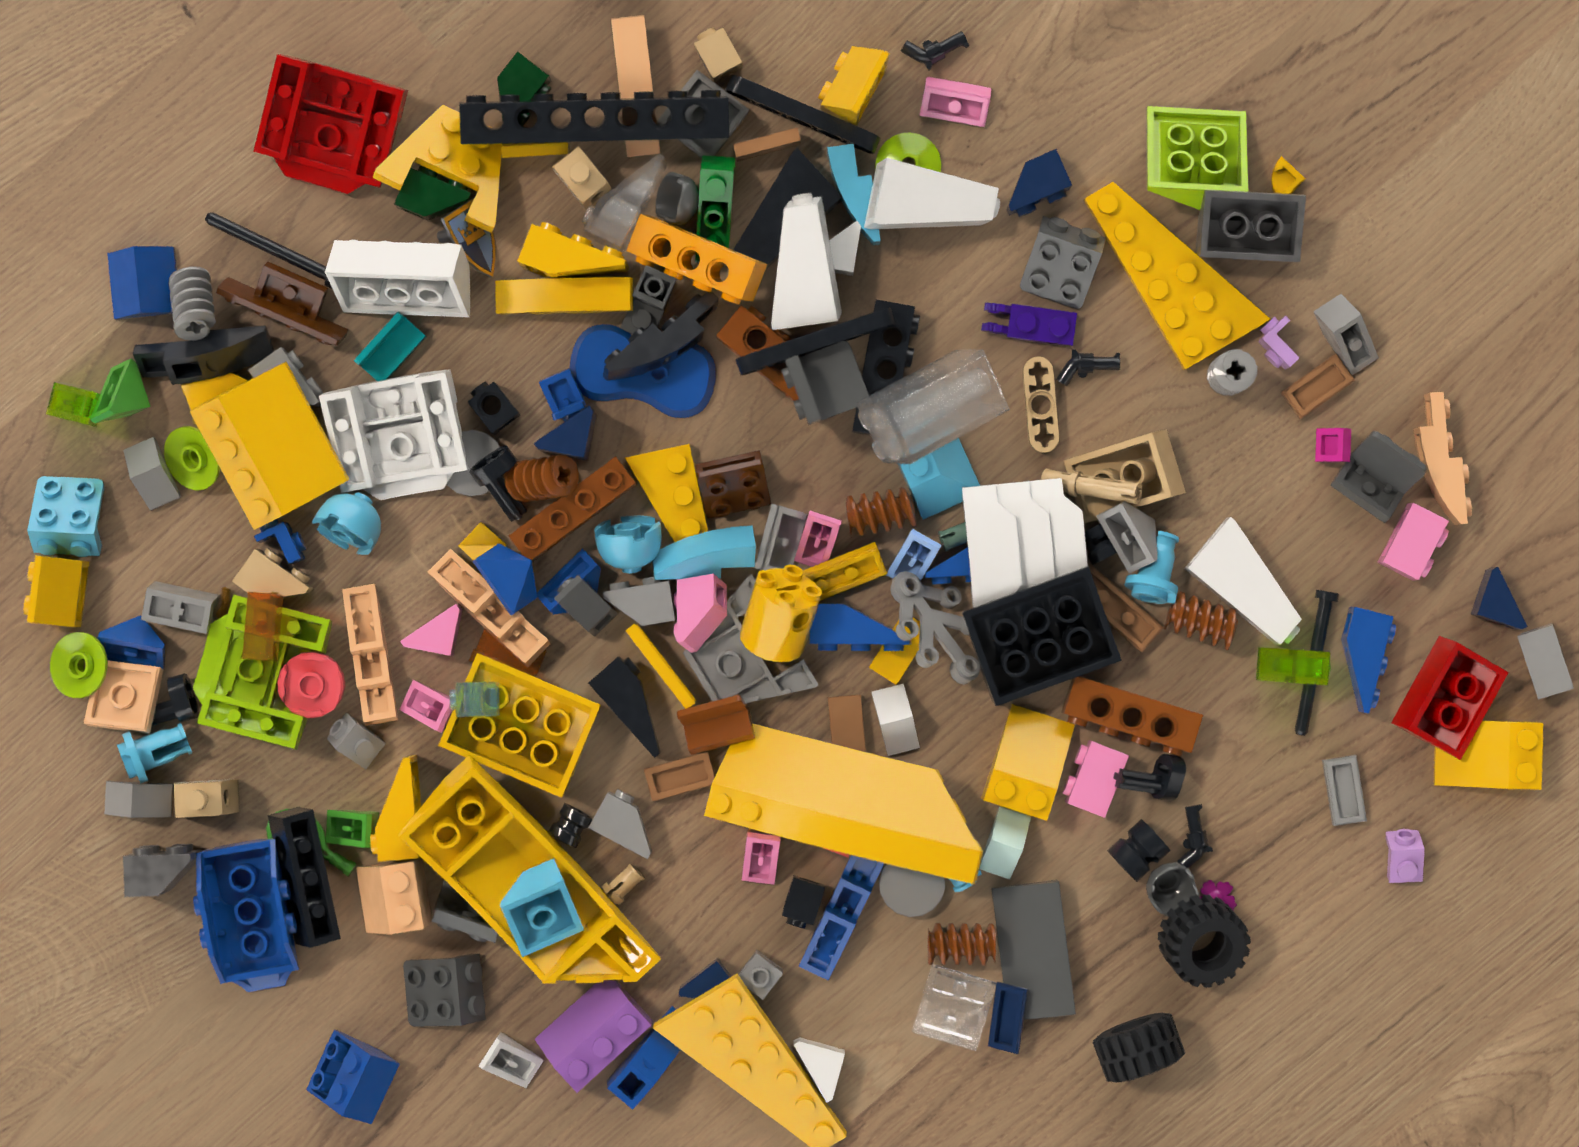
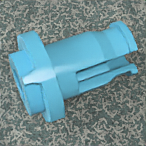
M1158 531V536H1156L1158 559L1138 569L1137 574L1127 575L1125 587L1131 590V596L1138 600L1154 604H1175L1178 586L1170 582L1175 560V544L1179 542V537L1168 532Z
M178 723L175 728L159 730L133 740L130 731L122 734L124 742L117 744L129 779L138 776L140 783L148 781L145 771L174 761L180 755L186 753L188 755L193 754L181 723Z

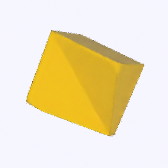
M480 522L458 546L472 560H475L500 543L505 547L507 544L483 522Z

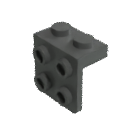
M1043 216L1036 241L1020 282V288L1023 291L1078 309L1082 307L1100 261L1106 237L1100 236L1097 231L1090 228L1080 229L1071 226L1064 219Z
M841 341L801 357L797 355L785 360L787 368L781 370L788 389L791 387L795 388L798 400L793 401L800 420L806 418L808 426L868 403L869 394L851 346L847 341Z
M1373 431L1351 453L1350 462L1343 463L1330 486L1385 523L1392 516L1404 494L1425 475L1428 468L1417 456L1406 452L1393 443L1388 436Z
M444 880L434 906L432 922L437 923L444 930H459L468 933L474 940L480 942L488 940L495 943L498 933Z
M480 953L452 958L411 959L404 962L408 1022L411 1026H462L486 1020Z

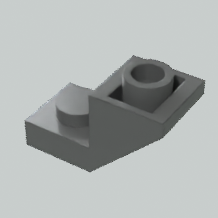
M646 265L632 295L633 311H627L620 329L633 334L640 327L647 329L652 323L658 328L677 279Z
M579 575L574 579L569 578L564 581L557 590L559 594L554 598L593 636H596L618 614Z

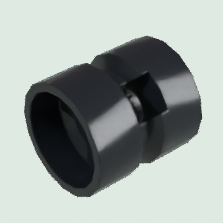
M1142 819L1128 831L1129 838H1120L1107 850L1136 882L1150 870V862L1158 863L1171 851Z

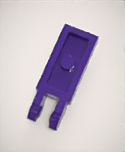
M985 303L984 311L993 314H1008L1009 322L1008 326L992 322L982 323L981 331L1007 335L1006 338L1073 346L1077 313L1018 304H1011L1009 306Z

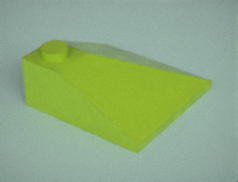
M1147 106V191L1198 210L1201 208L1205 189L1248 192L1246 111Z

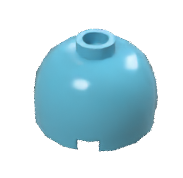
M356 492L354 495L348 493L333 495L325 501L312 520L313 524L319 523L317 531L329 541L346 550L349 548L348 544L358 547L357 554L360 555L370 554L381 533V520L377 510L372 506V500L359 492Z
M642 515L620 517L623 522L620 524L611 525L610 519L598 524L594 529L596 546L605 563L610 566L622 569L624 573H637L642 570V566L651 563L658 555L662 542L661 524L659 521L655 524L654 517Z

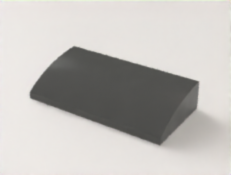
M1050 880L991 888L1003 983L1028 989L1024 1019L1075 1015L1059 881Z

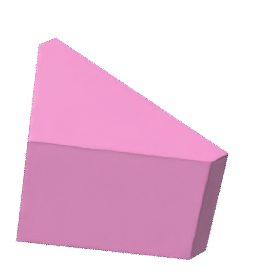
M810 511L794 561L811 567L828 561L842 521Z
M459 604L453 605L400 642L404 647L453 656L463 609Z
M413 680L399 710L442 733L446 728L457 699Z
M748 829L742 881L775 884L780 836Z

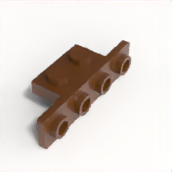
M267 262L263 266L256 289L227 277L218 286L216 291L218 295L223 296L231 304L246 306L255 310V313L263 318L278 320L285 323L287 328L310 334L317 341L326 345L338 346L348 333L347 328L319 317L328 287L271 262Z

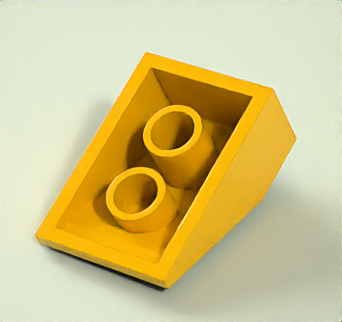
M852 46L848 54L842 52L834 67V70L838 71L833 83L826 81L819 94L818 99L822 100L821 110L857 126L887 70L889 53L884 50Z
M1011 704L981 799L1047 821L1058 789L1075 724Z
M1482 720L1461 760L1434 747L1433 785L1542 790L1543 723Z
M410 755L402 759L375 827L376 833L370 836L372 854H377L378 862L420 858L399 837L401 830L422 806L417 755Z

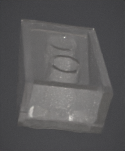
M660 154L655 156L601 197L596 206L590 205L582 220L585 227L584 231L588 238L616 249L624 255L640 214H644L667 168L664 156Z

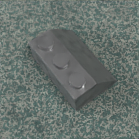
M1205 189L1198 217L1197 254L1200 257L1300 262L1306 195Z

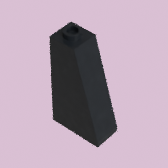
M796 148L791 153L733 250L767 264L766 271L779 259L784 208L789 201H792L793 196L806 193L812 194V198L822 196L825 216L842 201V196L804 154Z

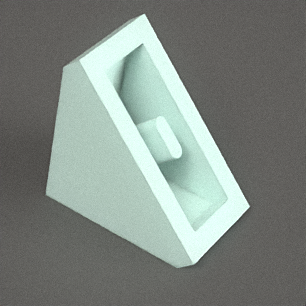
M999 806L982 855L980 870L1010 880L1024 848L1031 816Z

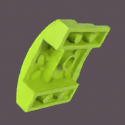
M233 594L228 614L210 624L204 652L193 685V690L202 704L197 724L297 750L308 718L292 713L285 703L282 702L277 685L279 674L284 665L300 653L316 651L326 654L333 621Z

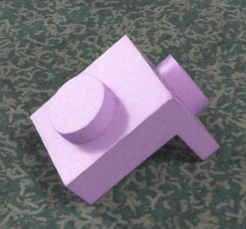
M1284 316L1278 321L1273 317L1260 330L1264 335L1258 342L1267 350L1264 355L1269 362L1276 368L1282 366L1286 370L1299 359L1292 349L1277 335L1290 319Z
M1409 829L1387 831L1385 839L1389 848L1387 866L1389 883L1423 882L1425 848L1419 831Z

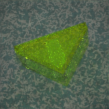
M54 382L46 414L97 427V423L92 422L90 418L100 394Z

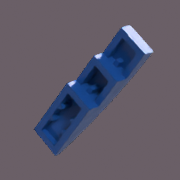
M854 855L850 856L799 963V967L829 981L884 863Z

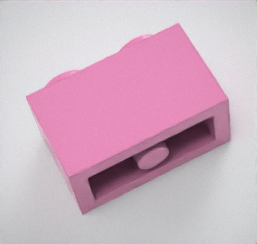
M1408 503L1377 563L1412 581L1419 580L1421 576L1425 578L1434 563V560L1430 557L1435 547L1440 548L1448 536L1449 530L1445 528L1449 520L1415 503Z
M1090 740L1087 746L1081 744L1074 763L1079 764L1075 777L1069 775L1062 794L1067 795L1065 802L1105 818L1116 791V780L1113 779L1114 773H1119L1120 768H1125L1129 755Z

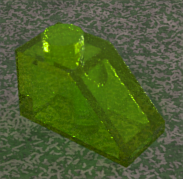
M1258 647L1256 680L1328 685L1331 670L1330 652Z

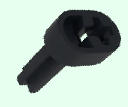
M505 445L472 466L469 473L479 486H486L512 522L515 519L519 520L522 518L527 509L522 502L513 499L505 486V479L502 475L517 462V458L509 447Z
M183 673L169 677L167 679V688L171 700L156 704L152 726L174 719L185 722L199 716L197 700L187 674Z
M1162 754L1158 757L1152 773L1120 768L1119 773L1115 772L1113 779L1116 780L1115 787L1151 793L1155 799L1173 801L1181 791L1186 773V764L1180 756Z

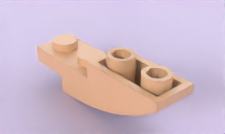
M1444 392L1428 393L1424 395L1426 426L1414 429L1418 457L1428 468L1424 475L1426 482L1443 512L1454 525L1468 524L1467 517L1472 515L1470 497L1465 495V484L1469 483V469L1467 464H1463L1462 457L1449 458V452L1453 451L1452 433L1447 432L1446 419L1450 418V403L1448 399H1444Z

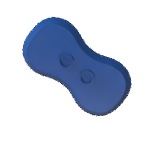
M600 324L589 327L578 337L572 350L570 369L582 395L595 401L636 399L646 402L660 412L675 418H687L697 415L704 410L711 399L716 380V367L711 354L698 344L675 360L655 370L625 379L607 381L603 377L606 365L604 363L605 359L614 350L619 349L622 351L630 344L628 339L631 334L614 325Z

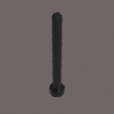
M214 212L206 215L205 221L208 225L325 280L324 285L332 289L325 274L327 266Z
M1316 590L1315 598H1319V604L1295 725L1297 735L1305 736L1308 733L1332 602H1338V593Z

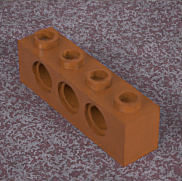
M742 305L716 335L720 342L739 357L792 340L781 329L771 330L763 322L766 317L756 308L750 306L747 310ZM758 331L765 335L766 343L762 348L753 349L748 345L747 338L752 332ZM772 366L757 371L790 400H798L795 388L791 387L788 389L781 370Z
M615 456L577 484L572 494L558 498L511 533L509 538L523 556L534 562L634 488L637 483Z
M1080 676L1071 679L1061 712L1069 715L1067 722L1083 727L1087 726L1088 721L1100 725L1099 732L1118 737L1119 732L1122 731L1132 735V742L1150 747L1151 741L1164 744L1162 751L1182 757L1183 751L1192 753L1203 718L1202 714ZM1102 697L1108 704V710L1103 716L1096 717L1091 712V703L1094 699ZM1130 707L1137 709L1140 715L1138 723L1134 726L1125 725L1122 719L1124 711ZM1162 717H1166L1171 723V730L1165 736L1157 735L1154 729L1155 722Z

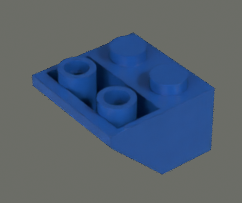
M334 1029L306 1090L342 1117L372 1124L400 1063L383 1051Z

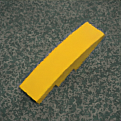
M632 277L546 278L495 281L496 314L500 315L633 311Z

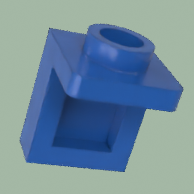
M570 368L539 381L552 410L551 415L554 421L562 418L563 422H565L585 407L586 402Z
M275 519L259 527L261 533L254 536L256 542L262 543L276 536L288 564H295L305 559L302 551L306 550V545L299 532L293 533L289 523L282 522L279 524L278 519Z

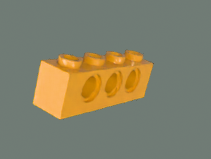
M640 214L626 250L637 255L635 261L652 268H654L655 264L665 267L663 273L682 280L683 276L694 280L692 286L707 292H711L712 288L723 292L722 299L740 305L741 300L753 302L767 264L645 214ZM669 241L671 251L665 257L662 249L665 242ZM695 253H698L700 262L693 269L691 259ZM724 265H727L729 274L727 279L722 281L720 270Z

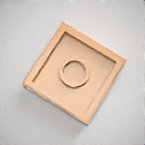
M107 660L106 677L100 688L89 696L84 724L93 727L150 734L164 670L156 666Z

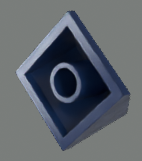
M588 406L534 442V445L544 453L567 455L571 458L588 461L597 414Z

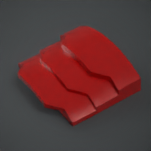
M277 54L253 152L274 157L286 177L309 182L342 193L350 194L365 184L381 188L382 182L374 179L373 175L376 168L391 155L408 90L338 68Z

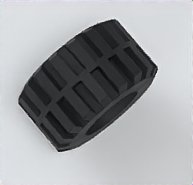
M1197 895L1190 896L1189 902L1184 900L1178 902L1179 907L1175 910L1171 908L1167 912L1169 918L1162 920L1160 926L1163 931L1158 932V940L1161 942L1158 946L1165 960L1184 982H1189L1195 987L1202 984L1204 988L1212 987L1214 982L1219 986L1225 983L1224 979L1229 976L1232 979L1237 975L1234 971L1237 968L1242 969L1245 965L1243 957H1248L1250 949L1246 946L1251 943L1250 936L1246 933L1248 932L1246 925L1229 905L1225 904L1218 897L1213 899L1211 895H1203L1202 899H1200ZM1216 931L1210 944L1203 949L1192 951L1195 942L1202 935Z
M1154 1013L1124 1022L1102 1032L1093 1040L1095 1051L1108 1082H1125L1155 1073L1171 1066L1185 1055V1050L1173 1017L1169 1013Z

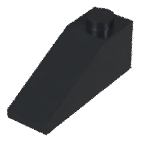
M618 656L588 684L655 758L661 751L643 684L637 676L641 673V670L629 657L623 660Z

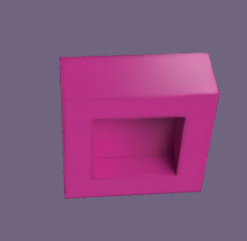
M1316 428L1315 462H1350L1351 429Z

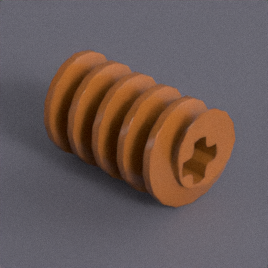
M567 455L517 461L505 473V486L513 499L519 502L566 497L576 489L579 471L577 464Z
M904 487L899 488L897 498L891 489L886 490L884 500H882L878 491L873 492L871 502H869L865 493L860 494L858 504L855 503L851 495L847 496L846 511L850 535H852V530L855 527L859 535L864 536L867 525H869L873 534H876L880 523H882L886 532L891 531L892 521H895L898 528L902 530L904 529L905 519L909 520L913 528L917 527L912 494L909 496Z
M1180 591L1177 594L1175 604L1170 605L1164 630L1172 622L1174 623V633L1176 634L1185 626L1187 627L1188 638H1191L1197 630L1199 631L1200 642H1203L1208 635H1212V646H1216L1221 639H1224L1225 650H1229L1238 624L1236 609L1230 608L1224 615L1223 605L1218 603L1211 611V602L1206 599L1198 607L1197 596H1191L1186 602L1185 593Z
M935 923L932 932L928 928V964L932 965L936 956H939L942 965H946L949 956L953 957L955 965L960 964L962 956H966L969 966L973 965L976 956H979L982 966H986L989 956L993 957L995 963L996 930L994 924L989 923L985 933H983L981 925L975 923L972 933H970L967 924L962 923L957 933L953 923L948 924L945 932H943L940 923Z

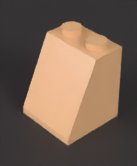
M421 857L356 867L366 933L396 934L424 929L432 923L424 865Z

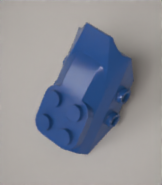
M256 839L233 843L196 853L197 896L193 897L194 910L196 915H201L203 928L199 931L202 948H207L210 961L220 984L233 982L241 986L246 992L286 986L291 972L299 970L293 933L297 932V924L294 913H289L287 900L291 899L288 880L282 879L275 839Z

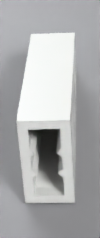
M886 158L876 165L864 228L895 229L983 225L992 221L998 214L1000 208V199L997 198L999 188Z
M810 193L793 196L792 201H789L784 208L771 321L772 330L836 322L842 313L822 196L812 198Z
M1231 517L1226 518L1184 569L1228 606L1236 609L1240 616L1275 645H1281L1283 641L1289 644L1300 631L1297 625L1302 619L1237 522Z

